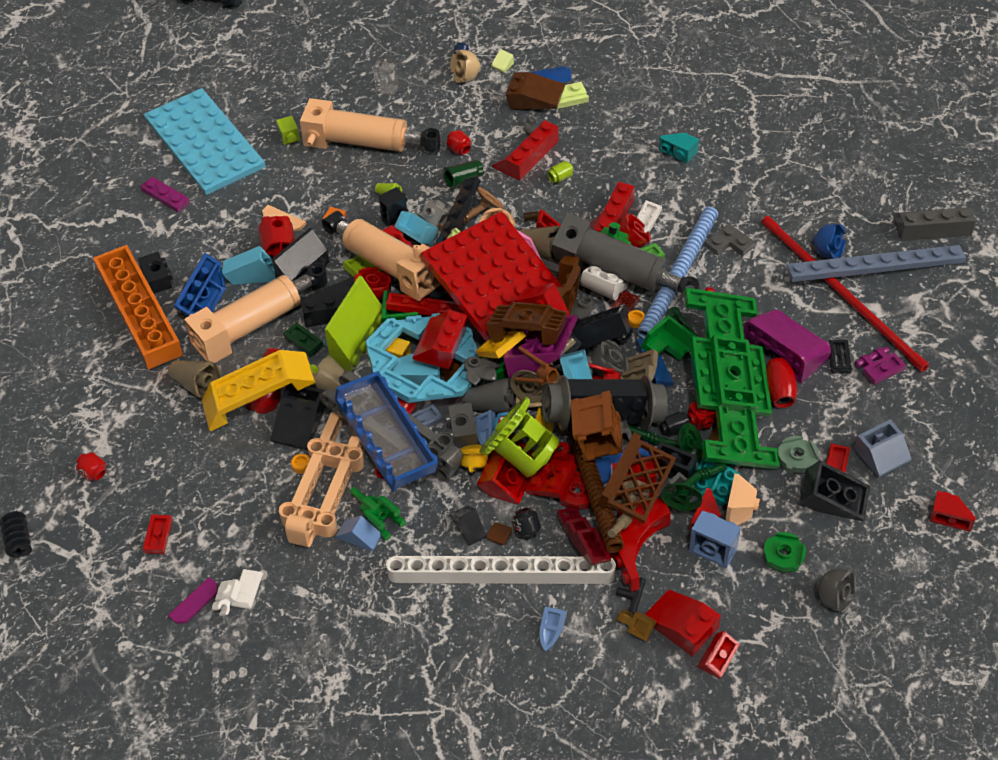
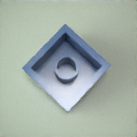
M702 510L691 530L689 552L727 568L737 551L741 527L733 522L723 520L713 513Z

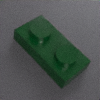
M297 322L283 333L286 340L308 356L313 355L323 346L321 339Z

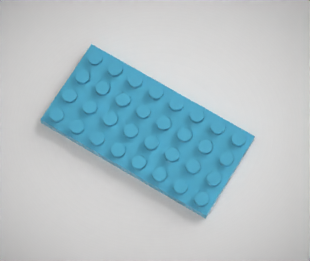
M203 88L144 114L148 124L205 195L266 167L265 161Z

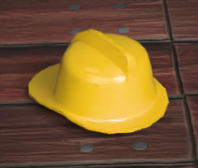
M481 444L467 445L460 449L463 454L461 466L469 468L470 473L475 472L477 468L485 467L490 453L482 455L479 452L482 447Z

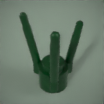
M671 307L666 311V316L669 315L678 323H683L690 332L698 336L685 320L678 307Z

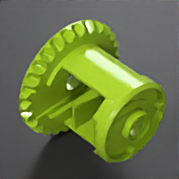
M525 396L498 423L479 452L482 455H488L492 450H495L524 476L531 477L549 461L559 444V438L527 413L526 410L529 407L530 399ZM515 428H519L514 434V436L511 438V440L508 439L509 435L515 430ZM528 436L530 439L523 450L520 446L514 444L516 441ZM535 444H538L539 446L531 454L533 456V458H531L529 455L526 454V452H528Z

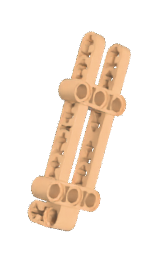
M331 412L320 438H314L308 442L307 447L310 461L292 502H285L279 507L281 522L285 527L289 543L310 547L315 535L323 537L334 536L338 530L335 512L352 472H359L364 468L363 444L358 437L351 435L348 445L335 442L343 422V418L335 412ZM324 466L337 468L321 508L307 506Z

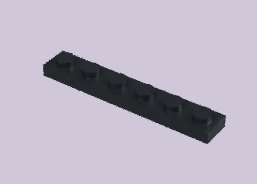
M478 177L467 178L462 182V187L455 198V202L449 211L446 222L442 226L435 245L446 240L452 233V229L457 228L460 230L481 183Z

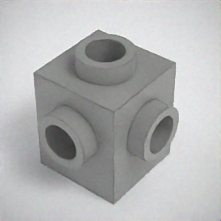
M428 200L420 215L427 222L439 227V224L446 222L449 210L439 200L436 202Z

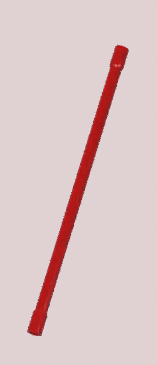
M765 216L762 219L761 223L804 262L816 261L780 228L779 224L770 216ZM835 277L823 278L829 286L904 354L920 372L927 370L929 363L913 351Z

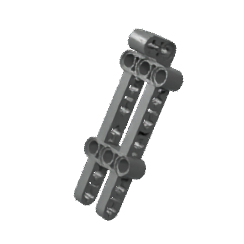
M347 370L339 377V382L341 385L359 379V377ZM330 388L326 389L320 395L322 403L347 421L334 400L336 392ZM373 388L355 395L363 402L358 407L353 405V409L356 414L381 405L382 402ZM387 411L363 420L366 430L372 433L373 441L390 454L410 447L376 422L381 416H384L396 425ZM408 413L411 422L416 424L420 436L427 441L430 451L437 456L438 465L433 475L447 482L460 468L463 458L460 449L452 445L453 436L448 432L436 434ZM348 422L347 430L349 434L358 437ZM415 453L399 460L408 466L410 471L422 466ZM429 475L417 479L414 482H423Z

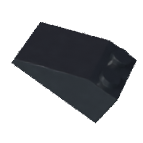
M819 460L806 469L799 503L816 512L864 521L871 486Z

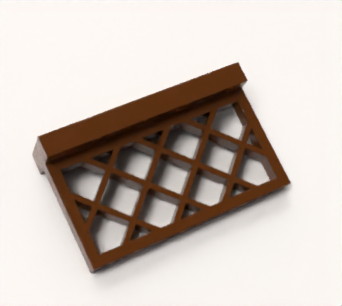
M634 432L598 501V505L604 508L608 505L644 524L676 457L640 440L641 435ZM642 448L648 451L650 456L641 458L639 449ZM662 458L668 461V466L660 467L657 459ZM652 461L655 469L647 470L643 462ZM639 464L642 472L633 473L631 465ZM658 473L661 481L652 483L649 475ZM645 476L648 484L639 486L636 478ZM631 479L634 488L625 489L623 481ZM650 488L653 497L644 499L641 490ZM637 492L640 500L631 502L628 493ZM623 495L626 503L619 504L613 500L616 496ZM642 504L645 510L644 515L635 512L633 506Z

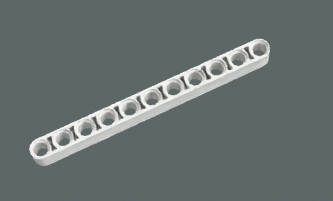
M393 556L386 563L388 578L394 583L608 584L615 579L616 569L615 561L612 558L610 562L591 565L584 557Z

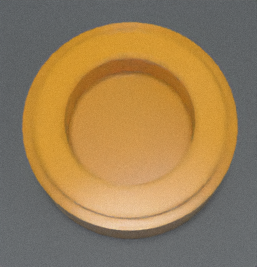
M633 310L628 313L630 327L639 328L645 317L642 311Z
M306 454L295 455L291 459L292 470L298 474L305 473L310 457Z

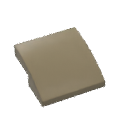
M653 349L628 357L629 368L623 372L621 379H641L643 376H648L652 381L657 368L658 352Z

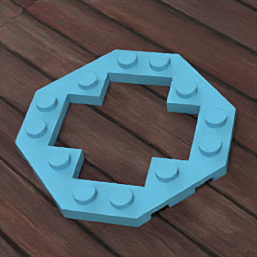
M440 313L431 314V317L421 318V315L408 316L404 320L387 319L366 340V349L372 372L379 371L381 376L386 378L390 390L397 397L408 403L463 396L473 385L466 378L467 371L464 367V362L469 357L475 356L479 358L476 353L477 346L474 343L470 328L466 327L465 334L454 357L461 361L463 365L447 382L430 374L419 386L390 371L398 363V357L385 350L402 332L419 340L430 318Z

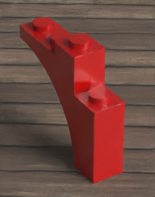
M662 498L656 499L644 524L632 518V523L626 529L620 531L624 548L616 553L608 552L615 561L616 567L621 568L623 582L625 585L628 584L631 591L639 589V574L635 563L641 547L654 533L670 526L671 512ZM642 504L637 505L635 512L644 515L645 510ZM617 511V519L623 514L622 512Z

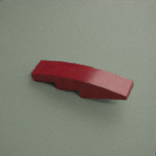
M577 507L557 511L556 516L564 531L580 554L591 565L611 561V557L608 551H606V547L596 527L591 528L587 518L581 517Z

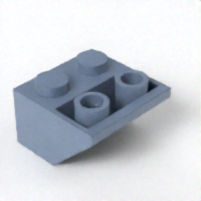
M891 420L857 436L854 450L878 478L912 460L903 433Z

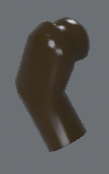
M539 212L523 213L524 222L537 220Z

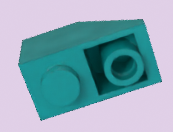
M687 133L661 135L659 137V150L685 163H688L698 153L699 139Z

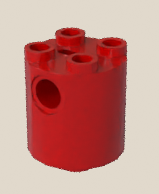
M265 216L261 219L258 227L260 247L273 259L295 241L293 224L288 216Z

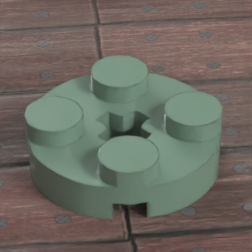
M801 436L788 437L782 441L778 448L780 464L790 474L804 473L807 468L817 462L818 449L811 440L808 442L803 440ZM798 452V454L802 455L801 457L794 456V453Z

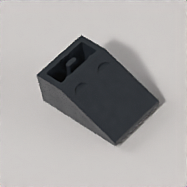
M292 383L288 384L281 397L271 442L308 449V442L312 440L326 408L320 399V395L325 390L307 386L298 391Z

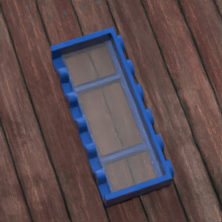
M379 371L336 388L335 402L392 492L401 486L436 472L438 465L437 456L430 451L427 441L420 436L416 424L411 422L406 409L400 405L397 395L390 390L386 378L382 377Z

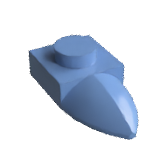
M492 410L475 417L477 438L481 445L484 444L493 432L495 412Z
M545 606L539 632L540 642L544 651L550 649L557 641L560 633L563 632L567 615L566 611Z

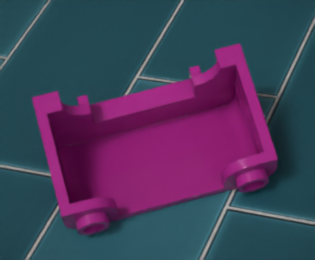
M773 309L752 317L744 324V339L749 340V345L759 346L762 343L782 358H785L794 369L796 380L800 384L830 358L831 348L827 341L822 340L780 310Z

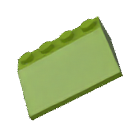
M358 276L325 328L329 357L334 358L344 370L351 372L359 364L363 352L367 351L366 340L383 324L381 319L382 305L362 276Z

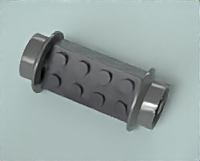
M561 375L557 383H546L544 385L542 393L543 418L546 423H557L559 429L565 431L568 424H572V399L587 398L610 391L612 403L616 412H619L621 420H627L628 424H639L642 430L648 431L652 423H663L667 413L666 389L663 384H652L648 376H643L641 379H567L565 375Z

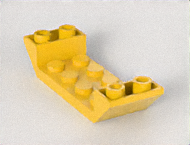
M278 350L210 382L202 399L209 430L213 431L228 424L226 413L290 383L298 391L314 384L315 380L307 354L298 351Z

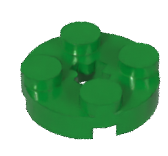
M779 532L766 540L763 556L769 568L781 572H796L804 563L806 547L804 543L802 545L796 535L788 532ZM783 549H786V550H787V553H790V554H788V555H783V554H781L780 552H781Z

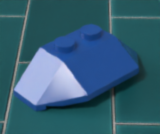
M204 253L175 299L173 307L188 317L190 314H194L205 307H208L213 312L226 289L221 262Z

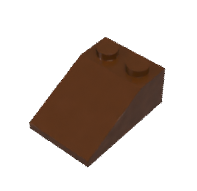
M515 72L506 91V97L510 109L557 108L565 84L531 72Z

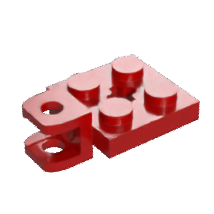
M559 442L549 461L531 476L525 487L527 494L562 498L577 469L574 453H569V443Z

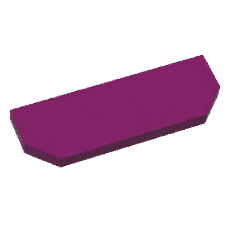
M208 577L168 617L176 624L188 623L217 595V583Z

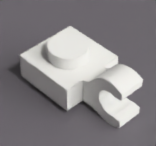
M237 579L221 582L215 598L216 601L212 605V610H220L221 608L219 615H228L230 604L236 601L242 583Z

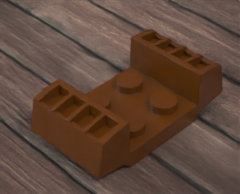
M564 256L559 262L558 281L562 287L556 286L570 313L577 299L581 268L578 265L579 257Z
M513 302L511 305H497L496 310H494L491 318L486 323L490 338L501 341L504 340L510 329L541 331L542 344L551 345L556 344L565 327L568 312L554 309L551 305Z

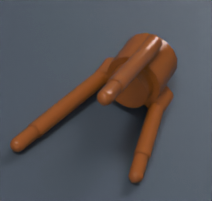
M521 346L518 347L521 352L541 366L537 370L539 378L515 377V381L533 382L542 385L545 382L554 383L558 377L557 369L550 367L548 363L543 362Z

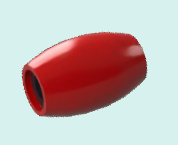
M785 358L771 359L766 364L770 399L778 408L790 407L795 403L797 397L795 373Z

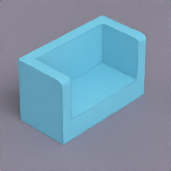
M401 211L394 226L416 241L431 245L439 228L418 215L406 211Z
M585 349L564 354L559 358L563 373L567 379H593Z

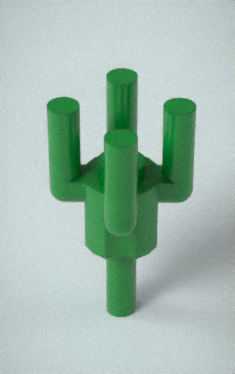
M356 487L351 488L350 493L362 503L360 510L363 512V515L380 532L384 540L387 541L391 538V534L384 529L385 523L383 520L387 516L400 527L405 526L406 520L399 515L401 510L385 496H380L379 498L374 495L365 496Z

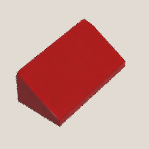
M726 631L717 633L697 667L720 679L740 644Z

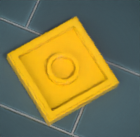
M510 329L503 341L491 338V340L486 341L480 346L476 353L479 357L500 358L525 338L526 334L523 330Z

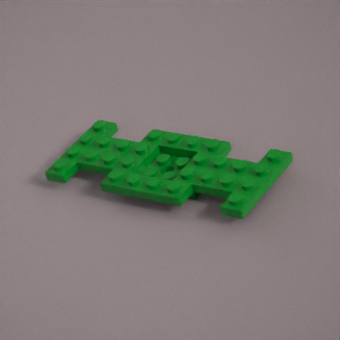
M686 288L683 291L685 308L703 310L706 338L692 336L689 340L697 408L716 411L719 441L705 439L702 442L703 459L708 462L777 470L780 467L778 448L759 445L755 415L770 417L772 414L763 346L749 345V340L744 339L741 316L751 318L757 316L756 299ZM730 370H733L738 376L733 375Z

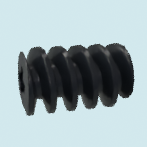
M19 511L9 512L0 519L5 553L14 558L25 557L32 552L26 516Z

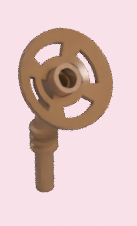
M479 186L477 192L482 198L481 204L467 212L462 224L467 223L469 219L490 206L502 209L505 207L492 194ZM444 223L439 224L440 230H442Z

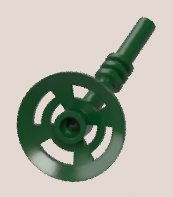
M690 423L683 424L680 427L678 441L659 437V434L655 435L654 432L651 434V431L646 432L628 424L632 435L634 432L641 435L640 438L645 439V442L649 441L650 444L656 445L662 441L689 453H692L694 448H696L697 462L702 458V437L698 429Z
M721 463L710 468L698 469L695 471V474L683 483H672L665 486L661 493L662 500L671 508L681 511H691L699 508L703 502V496L692 485L698 481L701 482L709 479L714 474L725 471L727 469L726 464ZM675 487L673 491L667 492L670 488ZM693 496L698 497L696 501L690 503L689 500Z

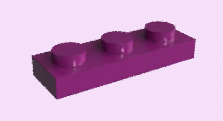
M151 177L140 186L142 192L177 213L190 203L187 196L154 177Z

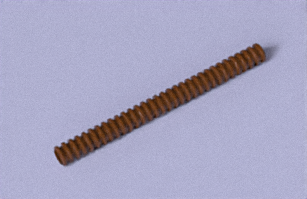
M568 424L566 431L606 551L610 553L619 552L624 548L620 532L614 538L608 536V531L616 524L612 507L606 505L604 508L598 505V501L605 488L595 459L590 461L583 460L582 450L578 441H575L573 437L572 424Z

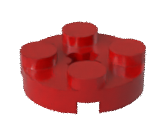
M575 471L562 498H559L560 504L568 508L577 507V509L587 510L591 507V502L581 473ZM576 488H580V491H582V492H580V493H575V492H573L572 490H576Z

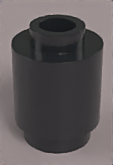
M676 412L666 416L664 422L659 424V428L662 434L670 437L677 434L683 424L690 423L685 412Z

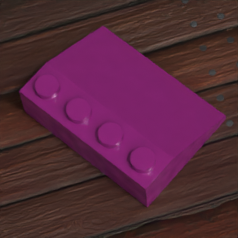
M577 315L567 316L566 325L556 344L543 345L541 331L518 329L523 330L526 337L506 352L503 357L508 378H511L515 372L520 370L536 372L541 366L518 349L519 346L548 364L560 358L578 319Z

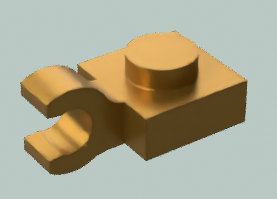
M623 609L622 612L619 611L616 618L618 621L629 625L627 632L644 641L649 640L656 624V620L639 611L633 615L631 612Z

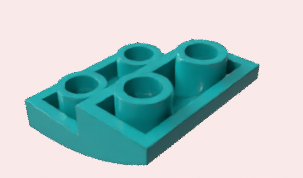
M702 458L696 470L704 467L710 468L716 464L704 461ZM727 466L725 471L714 474L709 479L696 482L694 487L701 492L702 496L707 488L711 489L716 503L725 506L730 497L734 475L741 474Z

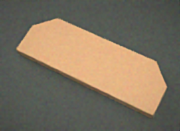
M267 205L262 210L263 217L288 216L293 224L294 231L301 230L306 225V221L270 205Z

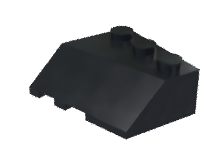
M353 276L301 298L306 328L330 322L353 286Z

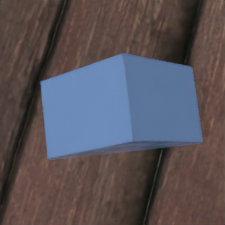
M358 516L345 520L336 538L373 552L381 535L365 518Z

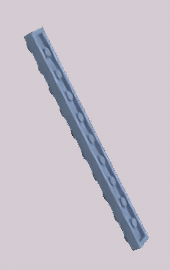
M960 245L791 263L787 264L786 270L791 282L964 263L966 256Z

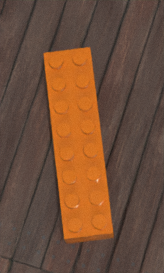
M128 245L94 257L93 260L98 274L147 369L149 370L183 356L180 342Z

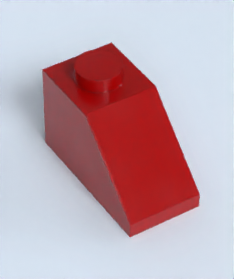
M937 491L929 522L971 532L976 517L957 495Z

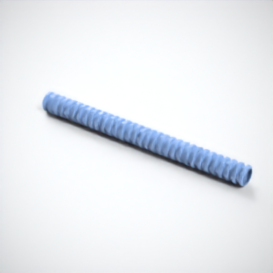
M704 208L669 273L679 277L686 276L718 217V211L715 208ZM662 284L637 329V333L641 338L645 339L647 333L662 320L677 293L676 289Z

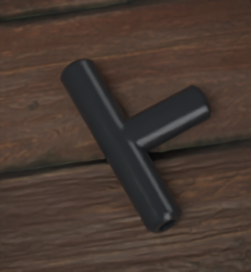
M643 577L639 578L638 590L631 591L620 587L616 590L617 596L632 599L628 611L633 615L637 612L646 583Z

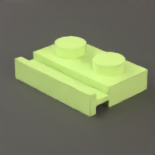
M582 82L565 85L557 109L589 102V96L586 94L587 92Z

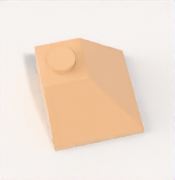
M739 474L734 475L725 519L735 523L737 526L752 518L753 510L758 511L760 499L756 498L757 489Z

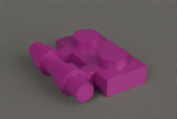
M887 346L879 347L869 355L864 354L859 357V360L854 362L856 368L864 367L862 373L873 385L904 371L906 368V364L895 353L887 355L890 352Z

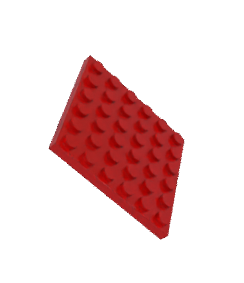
M502 211L421 252L419 256L463 313L468 315L467 318L486 341L491 340L486 323L491 318L494 310H496L497 305H511L524 289L554 283L557 287H562Z

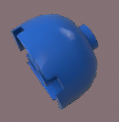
M827 224L817 231L813 237V245H815V249L820 256L825 259L841 258L846 245V240H843V234H846L844 226L841 224Z

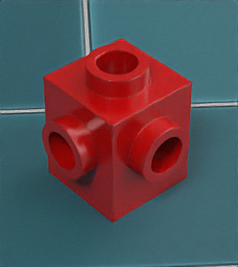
M697 401L689 405L687 416L690 424L694 425L698 431L703 428L707 429L717 422L715 410L697 408Z

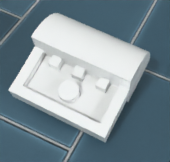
M596 266L585 269L581 277V285L614 301H617L619 293L626 290L629 283L618 278L615 274L601 271Z

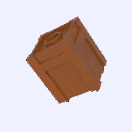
M610 391L587 398L572 399V433L574 440L578 441L582 450L583 460L590 461L610 454L612 456L623 453L621 418L612 403Z

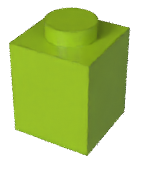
M293 116L276 120L278 133L284 145L300 141L298 127Z

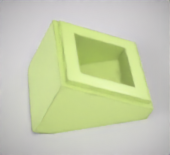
M501 49L491 67L505 73L514 64V57L511 53Z

